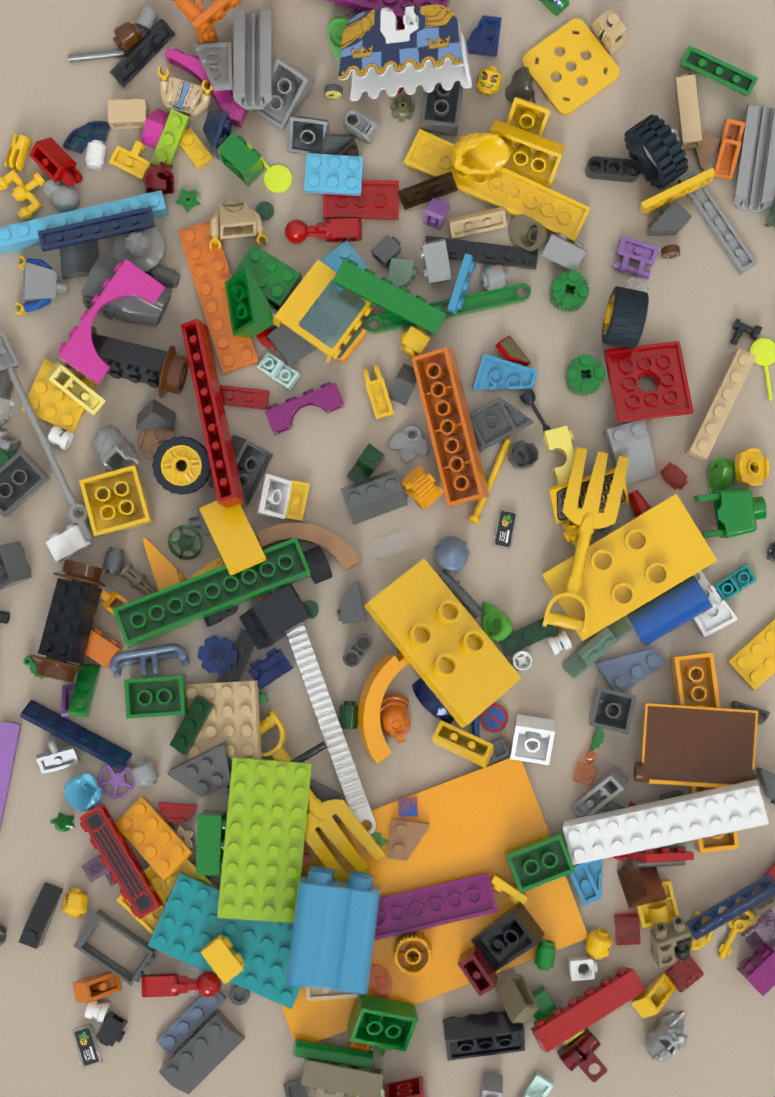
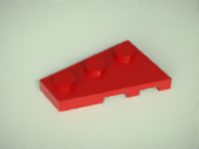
M674 846V849L658 847V849L652 848L622 855L623 857L646 863L694 860V852L687 851L686 847Z

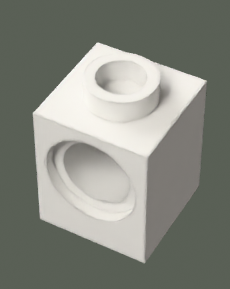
M589 955L567 957L571 981L595 979L594 973H597L598 969L597 962L593 961L592 957ZM587 964L588 968L586 971L580 972L578 971L579 966Z

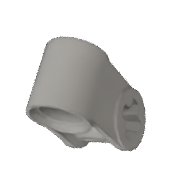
M355 110L347 111L344 116L345 129L358 137L362 142L370 145L372 137L376 131L380 130V126ZM355 119L357 123L349 124L348 120Z

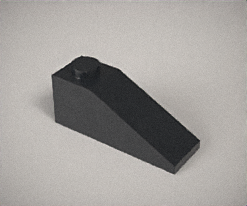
M44 883L26 921L19 943L35 949L43 944L63 892L62 888Z

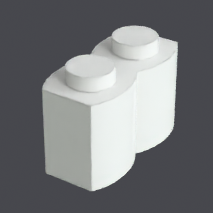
M74 523L67 526L65 532L61 534L57 532L48 537L49 540L46 541L56 563L64 562L65 559L68 560L93 546L91 541L85 540L79 525Z

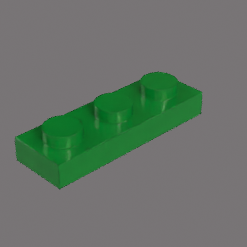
M81 664L85 669L79 670L68 714L69 716L88 718L101 668L100 665Z

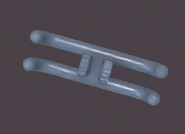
M171 643L117 653L110 661V670L113 671L114 677L119 678L122 668L140 664L142 678H147L148 662L153 664L154 676H159L160 674L159 660L180 658L183 666H188L190 662L185 649L179 644Z

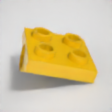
M670 879L661 881L667 899L636 907L642 928L654 926V924L659 922L670 923L673 917L679 915Z

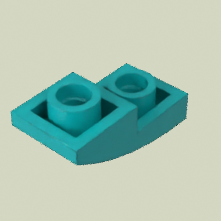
M746 563L714 586L723 600L726 601L757 581V578Z

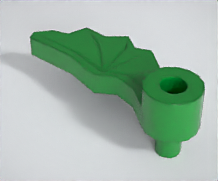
M30 655L26 656L23 663L30 665V671L35 677L43 679L45 676L34 673L36 664Z
M596 727V733L593 735L589 748L590 751L599 748L600 744L603 743L604 734L601 730L602 728Z

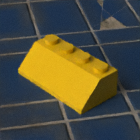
M495 120L489 133L498 134L505 144L508 145L507 149L509 150L508 161L502 167L550 188L566 145Z

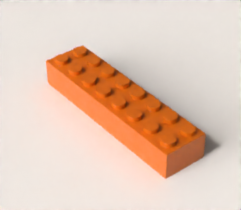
M444 347L412 357L447 506L455 507L490 497L454 349Z

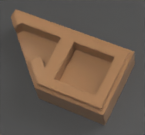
M706 131L702 134L701 147L694 148L701 171H704L721 140Z

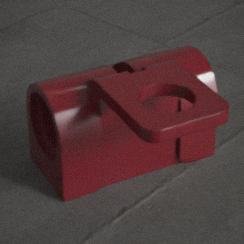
M588 1028L571 1043L564 1045L557 1051L559 1058L571 1072L579 1066L592 1082H596L607 1072L606 1066L594 1054V1051L601 1044ZM595 1063L600 1066L599 1073L591 1074L589 1072L591 1064Z

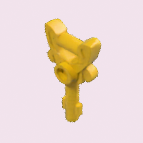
M738 898L736 899L735 904L740 902ZM752 909L743 913L748 916L747 919L737 916L727 922L731 929L724 944L721 943L718 951H720L718 957L725 960L727 955L730 956L733 950L731 946L738 932L745 933L746 930L750 932L754 929L752 923L759 916L755 918Z

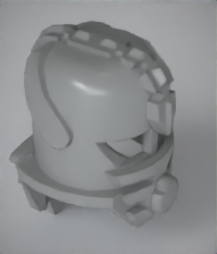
M107 425L102 428L93 438L92 448L101 457L100 460L107 472L120 469V462L124 459H132L136 464L140 462L137 450L133 447L134 444L127 443L114 425Z
M684 1011L679 1012V1014L671 1012L657 1019L659 1025L644 1038L643 1045L654 1061L664 1063L672 1058L677 1051L680 1052L682 1047H686L688 1034L685 1032L686 1026L683 1022Z

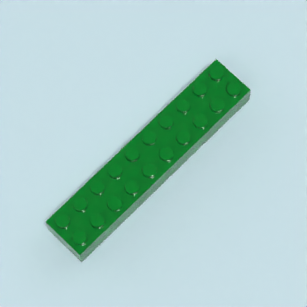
M297 537L262 550L266 557L265 561L230 576L226 565H223L113 608V613L128 648L310 577L311 571Z

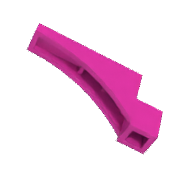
M167 48L165 57L168 63L191 74L201 83L208 79L198 56H188L179 49L171 50ZM208 79L207 86L210 88L211 84ZM233 90L210 91L221 110L228 111L232 125L242 128L248 110H245L234 101Z

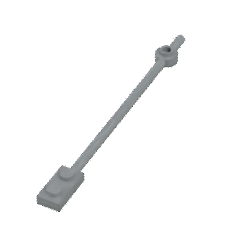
M4 331L0 332V373L7 371L69 503L68 519L72 523L78 524L85 540L90 541L93 539V536L85 521L88 516L87 509L84 505L77 504L14 370L19 367V363ZM74 513H79L80 517H75Z

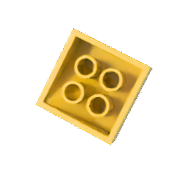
M136 465L79 480L94 536L131 529L154 522L141 473Z

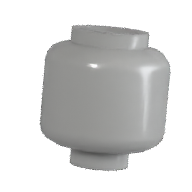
M500 264L486 266L479 274L480 284L486 290L503 288L509 279L508 271L504 270Z
M144 758L134 762L135 766L130 771L136 786L145 788L157 783L156 779L159 778V773L154 761H146Z

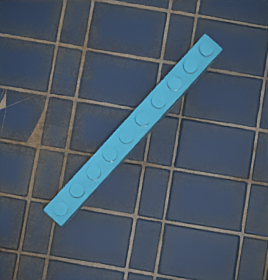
M162 190L0 227V254L41 245L38 231L146 207L152 208L154 219L168 216L169 212Z

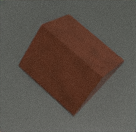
M632 861L617 871L628 908L667 899L657 867L635 868Z

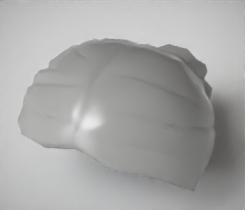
M52 179L45 181L43 193L51 199L53 206L58 211L64 213L76 209L80 203V194L73 186L69 187L66 184H61L59 181L54 182Z

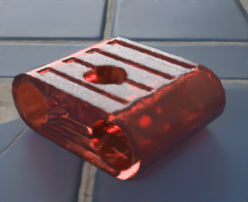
M638 913L614 914L616 945L641 944Z
M690 955L686 959L678 960L665 971V974L677 990L683 992L704 975V972Z

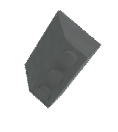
M233 435L231 441L245 501L243 504L248 506L273 454L247 439ZM212 477L208 486L215 489Z
M395 469L341 489L354 525L407 505Z

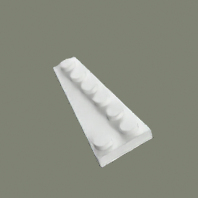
M699 571L694 576L713 605V608L694 618V621L702 636L707 637L737 621L738 618L727 603L722 600L713 585L708 582L702 571Z

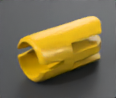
M15 133L4 166L23 171L32 140L24 135L18 136Z

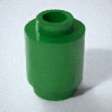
M541 939L539 944H537L534 964L538 965V969L549 970V968L554 966L555 942Z

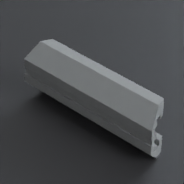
M234 10L233 97L234 101L245 110H263L272 100V10H260V14H247L245 10Z
M747 104L746 124L742 136L733 202L742 211L758 213L770 208L774 199L775 109Z

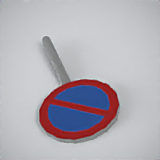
M492 703L480 714V723L489 732H499L506 727L508 714L502 706Z

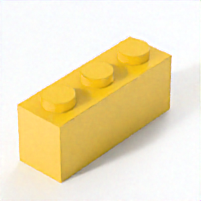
M442 720L432 736L433 744L486 768L494 752L493 744Z

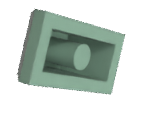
M391 258L388 279L393 282V286L406 288L411 284V279H415L417 268L413 267L414 261Z

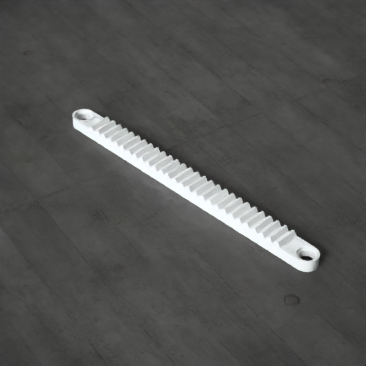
M303 622L288 633L287 636L348 806L360 822L369 820L372 823V828L368 831L371 835L375 831L376 821Z

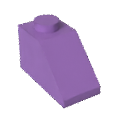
M432 198L424 212L423 224L441 231L450 211L448 202L441 198Z

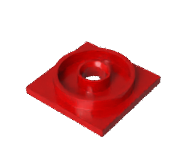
M680 341L639 345L635 349L621 347L604 350L617 423L693 414L694 410ZM643 377L651 378L655 382V390L649 392L641 390L638 386V380Z

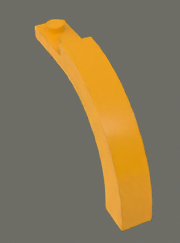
M400 651L397 652L396 657L388 653L374 667L364 684L359 700V735L367 755L376 764L392 753L382 734L380 709L388 685L396 674L409 664Z

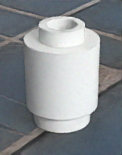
M92 140V142L87 144L85 157L87 168L101 170L102 166H104L107 147L103 145L102 141Z

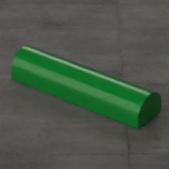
M295 1039L293 1054L295 1057L366 1069L372 1068L373 1051L302 1039Z

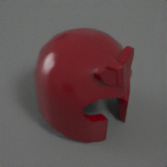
M161 161L160 164L152 165L146 169L143 176L146 194L162 190L164 195L175 193L172 164H165Z

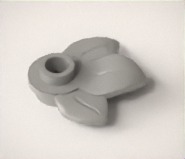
M415 425L405 427L403 432L396 433L390 441V449H400L401 457L405 463L411 461L416 456V453L426 455L428 445L427 441L421 437L420 428ZM409 432H415L416 436L410 438L408 436Z

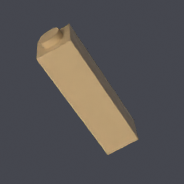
M682 74L676 77L675 90L681 144L684 150L701 147L702 132L695 75Z

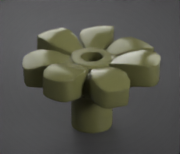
M397 98L396 104L392 103L391 105L393 118L399 116V122H404L405 117L411 119L413 117L411 112L415 111V107L410 105V99L405 98L403 101L402 98Z

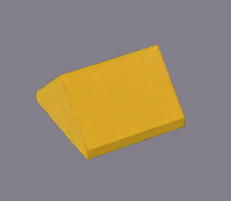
M515 96L506 124L542 136L551 109Z

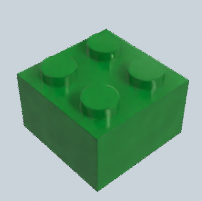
M232 133L217 149L221 162L248 187L264 171L260 153L254 148L250 149L247 146V142L240 135L237 137Z

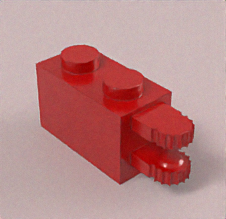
M52 137L35 142L29 156L54 182L62 180L69 187L76 183H82L83 177L75 168L77 163Z

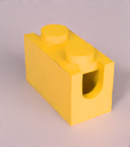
M221 933L202 948L201 954L222 982L226 984L244 970L245 959L239 952L236 953L234 951L231 940L227 936L224 937Z

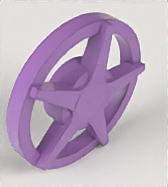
M109 764L103 768L99 776V785L107 796L123 798L134 789L135 782L133 777L131 785L126 782L124 776L128 770H131L129 765H126V769L122 772H115ZM109 769L111 776L109 780L103 782V775ZM110 784L114 787V795L109 793L104 785ZM122 786L130 787L126 793L117 795L118 788Z

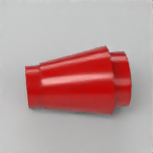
M638 490L628 494L634 516L638 517L651 509V506Z

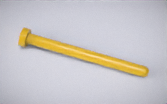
M508 437L504 439L486 481L489 494L512 441ZM487 498L478 500L473 514L469 515L467 520L480 524L481 519L479 517Z

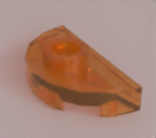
M371 963L369 977L376 994L380 998L387 999L392 990L391 975L386 968Z

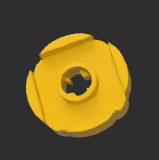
M750 448L735 455V479L738 483H742L747 487L762 485L764 479H767L770 471L769 461L767 457H763L761 450Z

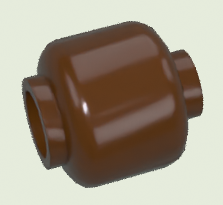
M125 22L114 29L115 37H113V40L118 48L122 47L125 51H129L140 41L142 35L135 23Z

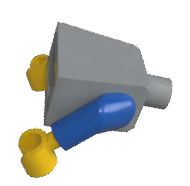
M23 256L18 257L20 261H23L21 265L16 264V266L23 270L22 303L24 305L15 303V307H21V310L15 312V314L24 315L26 312L36 311L50 305L51 301L56 297V292L66 294L67 282L57 281V272L45 261L32 258L26 260Z

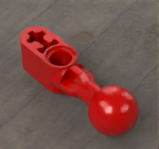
M342 218L329 219L326 222H318L316 225L307 226L302 220L294 219L287 223L284 232L287 240L293 244L303 243L307 237H316L319 240L326 239L328 242H345L346 240L348 242L362 240L361 219Z
M211 971L203 972L198 978L179 976L176 973L146 974L141 976L142 997H173L179 994H187L189 991L197 990L204 997H212L219 992L221 979L216 973Z

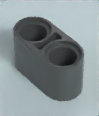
M361 634L356 637L343 655L345 665L354 667L363 659L372 646V640L368 635ZM365 637L369 640L367 648L359 647L358 641L360 638ZM349 653L357 655V661L353 664L348 663L346 659Z

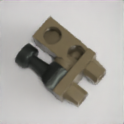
M680 915L673 917L670 923L659 922L654 924L653 929H650L653 944L651 953L659 969L675 964V956L679 959H686L690 956V947L686 943L691 941V932ZM664 957H670L668 960L662 961Z

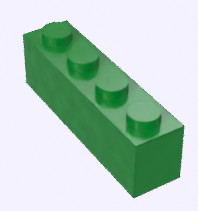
M690 45L687 47L679 64L746 97L750 95L758 80V77Z

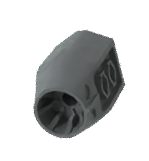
M101 252L82 290L83 304L87 309L90 310L93 307V304H91L93 298L97 293L99 295L102 294L104 288H102L108 277L110 279L114 277L116 273L113 270L119 262L123 263L122 261ZM165 287L154 305L141 300V297L129 296L106 304L99 312H102L103 316L111 320L115 318L122 322L157 327L167 309L173 291Z

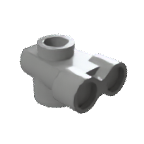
M0 427V449L9 452L13 449L18 450L21 441L7 437L8 430Z

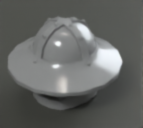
M156 228L118 235L115 237L113 244L116 259L122 262L126 259L143 272H147L157 266L163 257L165 249L163 238Z

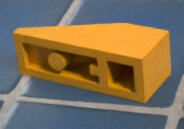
M142 539L158 590L185 581L183 572H179V569L149 539Z

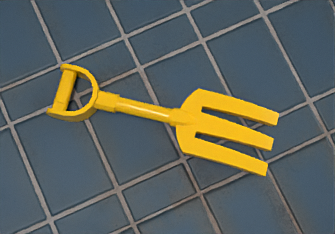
M577 447L562 512L570 521L579 525V535L565 591L556 595L549 602L543 626L547 627V624L577 630L581 631V635L585 636L589 620V609L586 602L580 597L590 538L594 533V529L605 528L616 523L629 458L619 456L604 513H599L608 453L598 451L583 508L580 509L577 506L587 449ZM573 597L578 599L583 605L585 619L552 613L550 610L553 603L559 598Z
M271 709L269 711L270 715L260 721V736L277 724L280 730V740L273 750L265 753L261 752L262 757L271 756L273 760L291 761L292 759L284 749L287 741L286 726L279 715ZM309 788L307 808L309 813L306 818L305 840L326 868L334 869L336 880L349 881V875L317 832L316 828L318 826L358 872L365 871L368 865L347 838L333 815H338L352 834L377 861L386 855L345 800L334 799L322 803Z

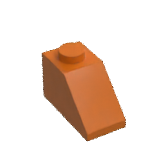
M112 972L88 976L72 983L75 1000L82 1003H90L121 990L119 977Z

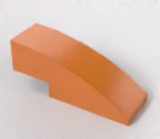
M731 119L724 120L714 165L716 173L714 177L732 180L742 143L741 139L745 122Z

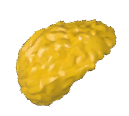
M484 132L462 135L452 146V165L464 174H494L496 170H499L508 161V145L505 144L498 134Z

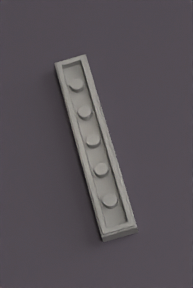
M693 170L679 179L678 183L680 184L698 174ZM703 186L687 194V197L739 274L741 275L757 264L756 260L707 187Z

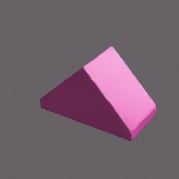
M157 108L146 118L141 140L143 144L156 149L169 113Z

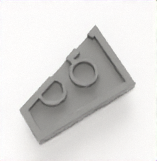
M232 42L194 44L195 52L213 90H233Z

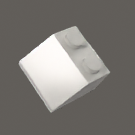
M270 474L263 475L256 514L285 519L292 481Z
M517 714L510 759L549 765L555 734V720Z

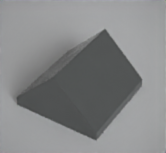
M290 115L288 152L321 154L324 135L329 134L328 120Z
M97 240L60 248L63 279L87 277L99 257Z

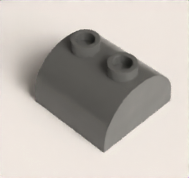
M597 687L591 702L589 725L628 734L636 696Z

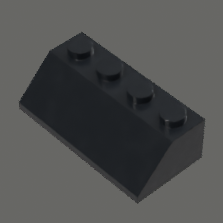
M490 1011L486 1014H469L464 1017L452 1016L443 1019L448 1061L525 1051L523 1023H512L506 1011Z

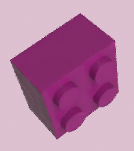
M766 943L760 944L754 949L753 954L749 958H745L740 962V967L737 970L764 996L775 986V951Z

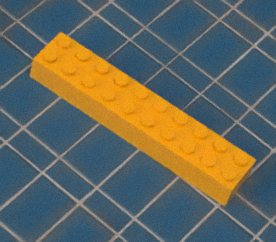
M713 652L670 657L676 705L721 708ZM687 786L688 794L715 789L712 787ZM737 831L694 840L695 850L700 853L739 848Z

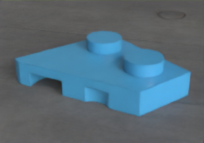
M603 859L574 865L575 872L569 874L584 906L602 898Z

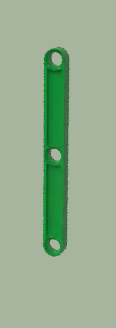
M520 283L496 290L464 295L462 310H459L457 314L446 313L444 319L525 302L530 297L531 289L527 284ZM519 288L526 289L527 296L524 298L519 297L517 290ZM450 299L427 304L431 306L436 304L443 308L445 304H449ZM389 312L372 315L366 321L367 331L372 334L414 326ZM377 320L380 323L379 328L376 330L369 327L370 321Z

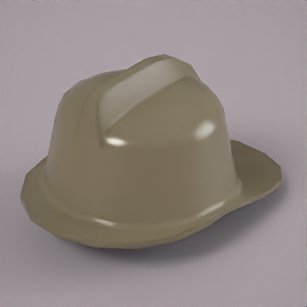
M517 215L509 224L508 231L511 241L527 251H534L549 241L546 228L527 215Z

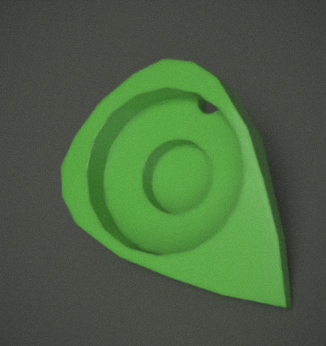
M344 16L332 17L327 25L328 40L337 62L341 59L343 30L351 20Z
M718 457L710 463L707 473L709 494L713 490L728 489L736 482L734 461Z
M483 601V631L491 641L500 642L506 639L513 630V623L510 617L492 604Z

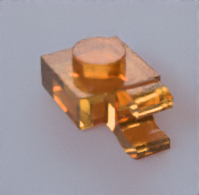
M588 750L584 763L578 761L573 781L592 787L597 772V767L592 766L597 755L595 752Z

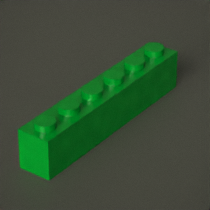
M350 259L342 261L332 283L432 335L437 334L446 316V313L442 312V307L433 304V306L427 304L425 298L416 295V297L410 295L409 290L401 286L399 288L393 286V282L387 278H377L375 272L367 268L365 270L358 268V264Z

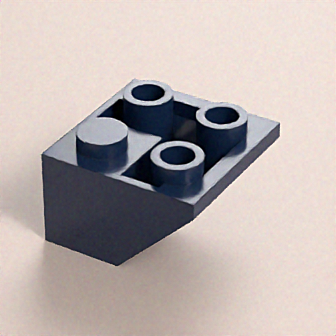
M225 110L209 111L203 126L204 135L216 158L219 160L220 157L217 149L233 133L234 128L228 111Z

